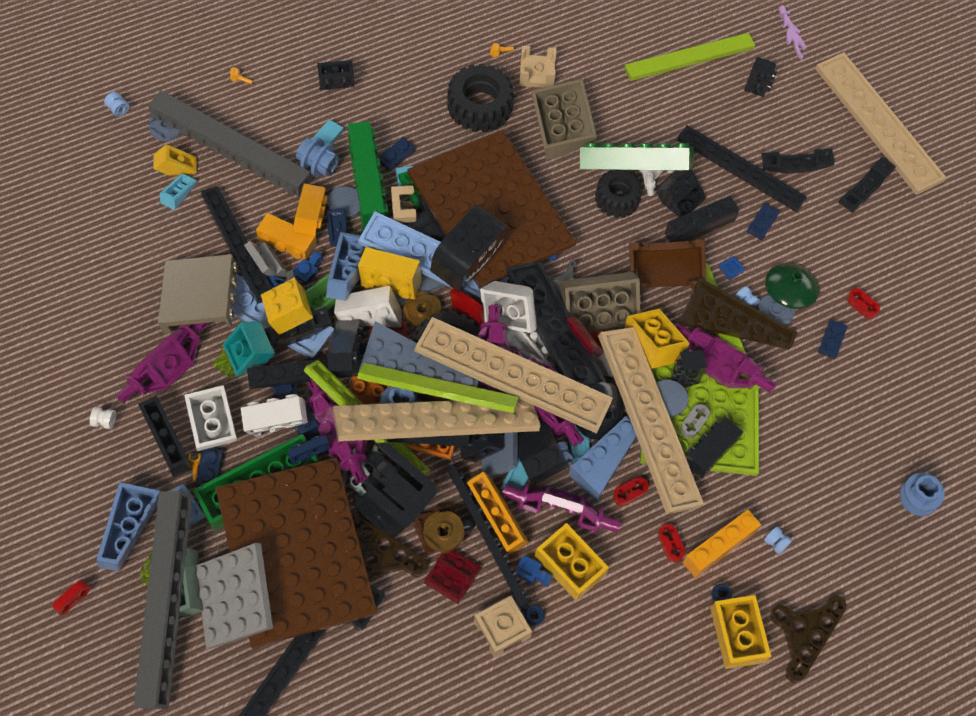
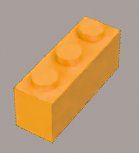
M304 183L295 215L293 231L316 235L317 228L321 229V217L324 216L328 198L325 195V187Z
M269 213L266 214L256 229L258 240L261 243L265 242L274 246L280 252L285 251L296 259L307 260L317 245L316 235L293 231V224Z

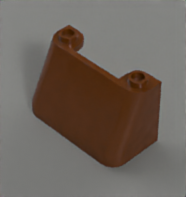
M705 239L690 242L644 243V245L639 242L629 243L630 272H634L638 276L640 291H646V288L673 286H691V289H694L699 278L706 280Z

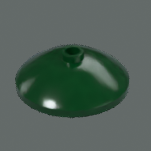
M791 263L775 265L768 271L765 278V287L768 294L777 303L787 308H808L816 302L820 293L819 283L815 276L800 265Z

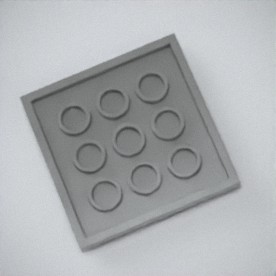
M254 543L196 565L200 588L199 596L203 606V611L201 612L206 649H213L273 629L261 544Z

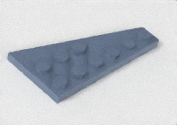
M375 321L360 369L363 363L478 388L479 380L415 352L417 343Z

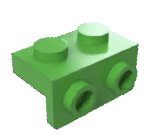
M329 274L305 291L311 312L326 307L328 311L335 306L336 299L326 298Z

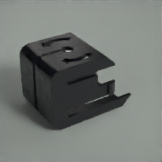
M388 442L374 443L396 462L401 469L395 468L378 452L373 453L371 456H366L365 461L374 467L389 483L384 486L372 474H369L367 480L363 482L366 485L367 492L361 497L357 494L354 495L355 509L379 530L390 537H396L415 521L436 495L437 487L434 482Z

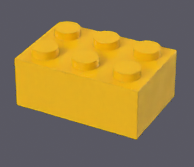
M368 247L365 248L358 264L361 285L367 289L391 286L395 295L415 300L422 283L420 261Z
M660 309L627 316L625 328H635L647 361L652 369L675 363L679 353L688 350L689 342Z
M567 523L542 543L535 552L537 560L576 601L604 578L609 569Z
M756 595L715 601L710 609L725 669L766 663L771 658V653Z

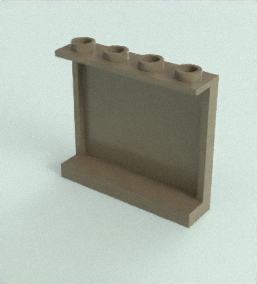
M232 254L165 261L158 324L164 334L172 333V326L225 321L229 328L232 327V320L235 319L233 304L236 303L235 288L238 285L236 273L239 272L238 262L234 261Z

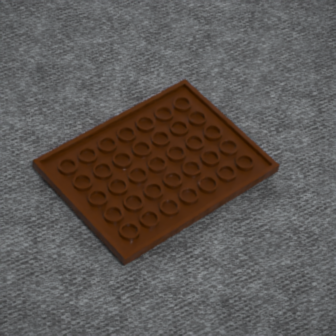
M503 130L407 170V174L445 235L478 204L510 227L504 246L473 278L479 289L493 281H500L506 278L507 268L539 260L540 262L574 247L577 243Z
M337 457L216 487L229 551L233 552L254 543H259L262 547L273 629L249 636L252 649L377 615Z

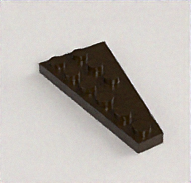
M702 278L697 280L679 321L681 325L694 328L700 327L702 330L788 350L793 346L798 333Z

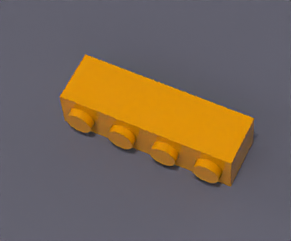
M483 471L469 480L467 484L506 551L513 554L529 544L528 539L491 476Z
M746 510L685 557L683 564L695 578L699 577L753 536L761 524L749 510Z

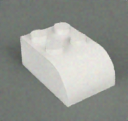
M493 281L480 289L484 323L488 322V306L496 305L497 307L499 305L501 306L500 323L506 324L508 329L532 333L536 330L533 290L530 287Z
M224 385L184 395L197 451L237 441Z

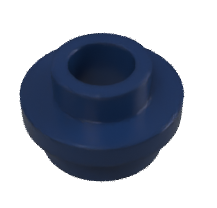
M718 584L712 589L711 596L714 601L732 599V591L727 585ZM718 592L724 593L725 597H719Z
M530 605L529 609L524 612V618L529 625L538 626L543 622L545 613L540 606ZM536 613L538 618L532 619L530 614Z

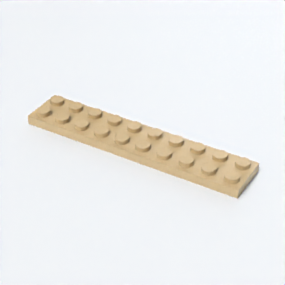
M844 52L816 65V71L888 161L896 167V171L916 195L946 180L947 177Z
M433 317L415 347V352L505 393L518 396L519 399L596 434L613 399L604 393Z
M635 328L601 332L598 335L666 514L701 507L704 505Z
M518 399L514 413L455 400L333 406L338 442L539 431L540 429L534 405Z

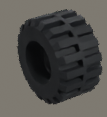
M609 170L607 174L604 173L602 178H599L595 202H597V207L601 208L603 214L606 212L609 217L612 215L614 218L619 216L626 218V215L630 216L637 210L642 195V184L638 182L639 178L637 176H633L634 173L626 172L627 170ZM611 191H621L626 196H616Z

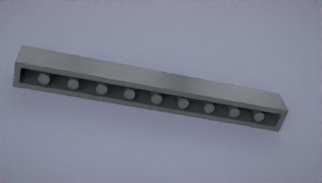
M162 90L148 104L150 115L155 120H161L168 127L180 130L184 136L195 139L200 145L204 144L213 152L224 155L229 161H234L240 164L242 168L253 171L258 177L265 178L273 185L282 187L289 194L300 197L304 183L310 184L311 182L310 171Z
M182 491L159 492L134 708L169 710L192 494Z

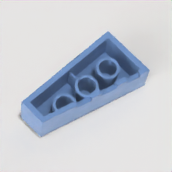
M340 232L328 278L326 298L345 301L360 279L358 264L366 247L358 244L359 235Z
M625 416L570 468L568 475L596 502L637 437L631 421Z
M119 482L96 560L98 568L120 571L157 507L159 490Z

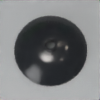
M596 382L588 386L613 398L607 410L608 413L605 415L597 434L576 425L578 431L590 439L599 440L603 438L625 415L626 408L618 387L608 382Z

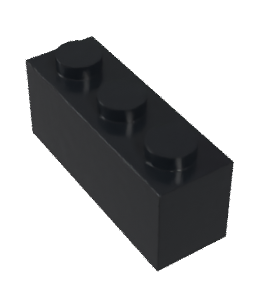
M726 416L721 422L717 420L710 428L712 431L709 434L705 432L698 440L699 445L697 447L692 446L685 454L688 456L686 460L689 467L701 478L714 467L743 434V431Z

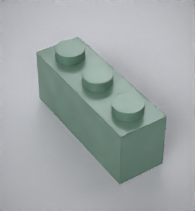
M189 548L186 549L179 615L186 617L203 611L196 565L199 564L198 553L196 550Z

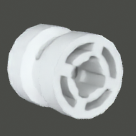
M99 407L92 409L90 415L91 426L99 427L101 425L105 429L110 430L114 427L116 420L115 410L108 409L103 411Z

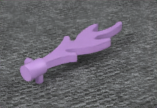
M782 5L778 9L781 14L780 18H783L784 21L783 28L788 26L786 32L787 44L790 45L792 40L796 54L802 59L803 55L798 45L803 50L806 49V45L798 35L801 31L789 19L787 14H790V11H786L785 6Z

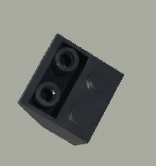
M692 169L675 170L655 188L661 203L678 217L691 213L706 199Z

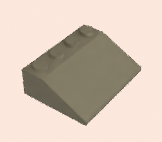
M583 79L531 91L547 160L565 156L582 147L585 143L597 139Z
M634 272L560 281L561 300L571 317L578 318L588 332L624 329L627 316L641 313L639 278Z

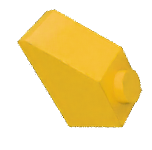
M166 144L153 154L154 170L166 175L195 174L197 172L196 157Z

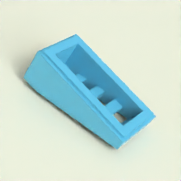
M181 173L160 192L161 204L175 210L196 185L197 180Z

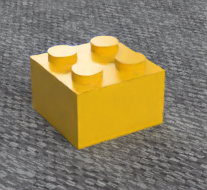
M295 278L261 294L268 323L279 335L313 318L305 289Z

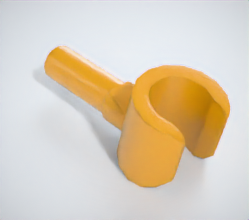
M494 43L491 46L490 55L497 57L500 55V52L514 51V47H500L499 44Z
M231 68V81L236 82L240 80L252 85L253 81L240 75L238 68Z
M199 453L197 460H192L191 454L188 457L193 470L194 483H196L201 460Z

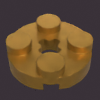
M424 291L418 292L415 300L408 298L404 304V316L415 329L417 326H421V322L425 318L429 320L430 315L434 313L439 315L441 312L439 299L435 295L432 296ZM420 307L428 309L425 313L419 312Z
M450 511L433 513L427 518L423 527L424 539L427 545L434 551L444 554L455 550L462 543L465 535L461 519ZM440 528H449L447 531L448 535L440 536Z

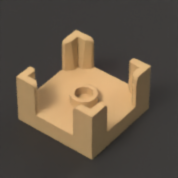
M522 46L519 86L540 88L554 86L556 48H548L547 56L530 55V46Z
M413 186L391 187L393 220L399 223L416 222L414 204L411 201H400L399 195L414 194Z
M512 596L474 615V624L478 630H482L494 658L503 654L504 649L520 640L523 643L531 638L532 631Z

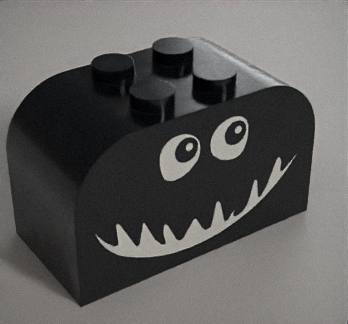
M479 204L474 206L438 245L432 257L430 271L461 293L504 246L510 227Z

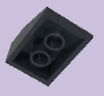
M538 418L540 423L539 431L518 432L517 436L518 456L529 480L534 485L570 467L552 428L541 418Z

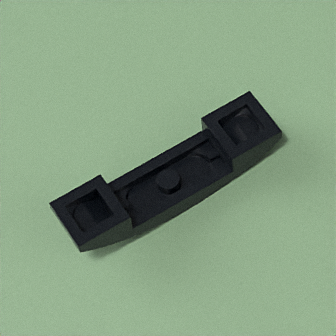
M816 149L813 154L782 156L779 155V152L761 153L763 170L776 173L812 172L831 167L835 164L832 149Z
M881 157L871 167L870 171L838 203L850 212H855L877 191L896 167Z
M326 307L312 311V319L280 335L271 326L265 328L264 331L272 348H281L300 342L332 325Z

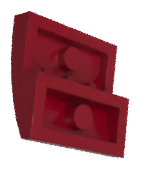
M569 317L567 319L568 327L590 355L594 353L597 357L602 355V348L581 321L576 317Z
M455 550L446 554L442 553L437 559L435 566L426 576L424 584L459 605L482 567Z

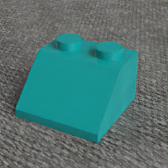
M260 321L240 322L223 343L236 376L246 374L247 368L265 365L275 354Z

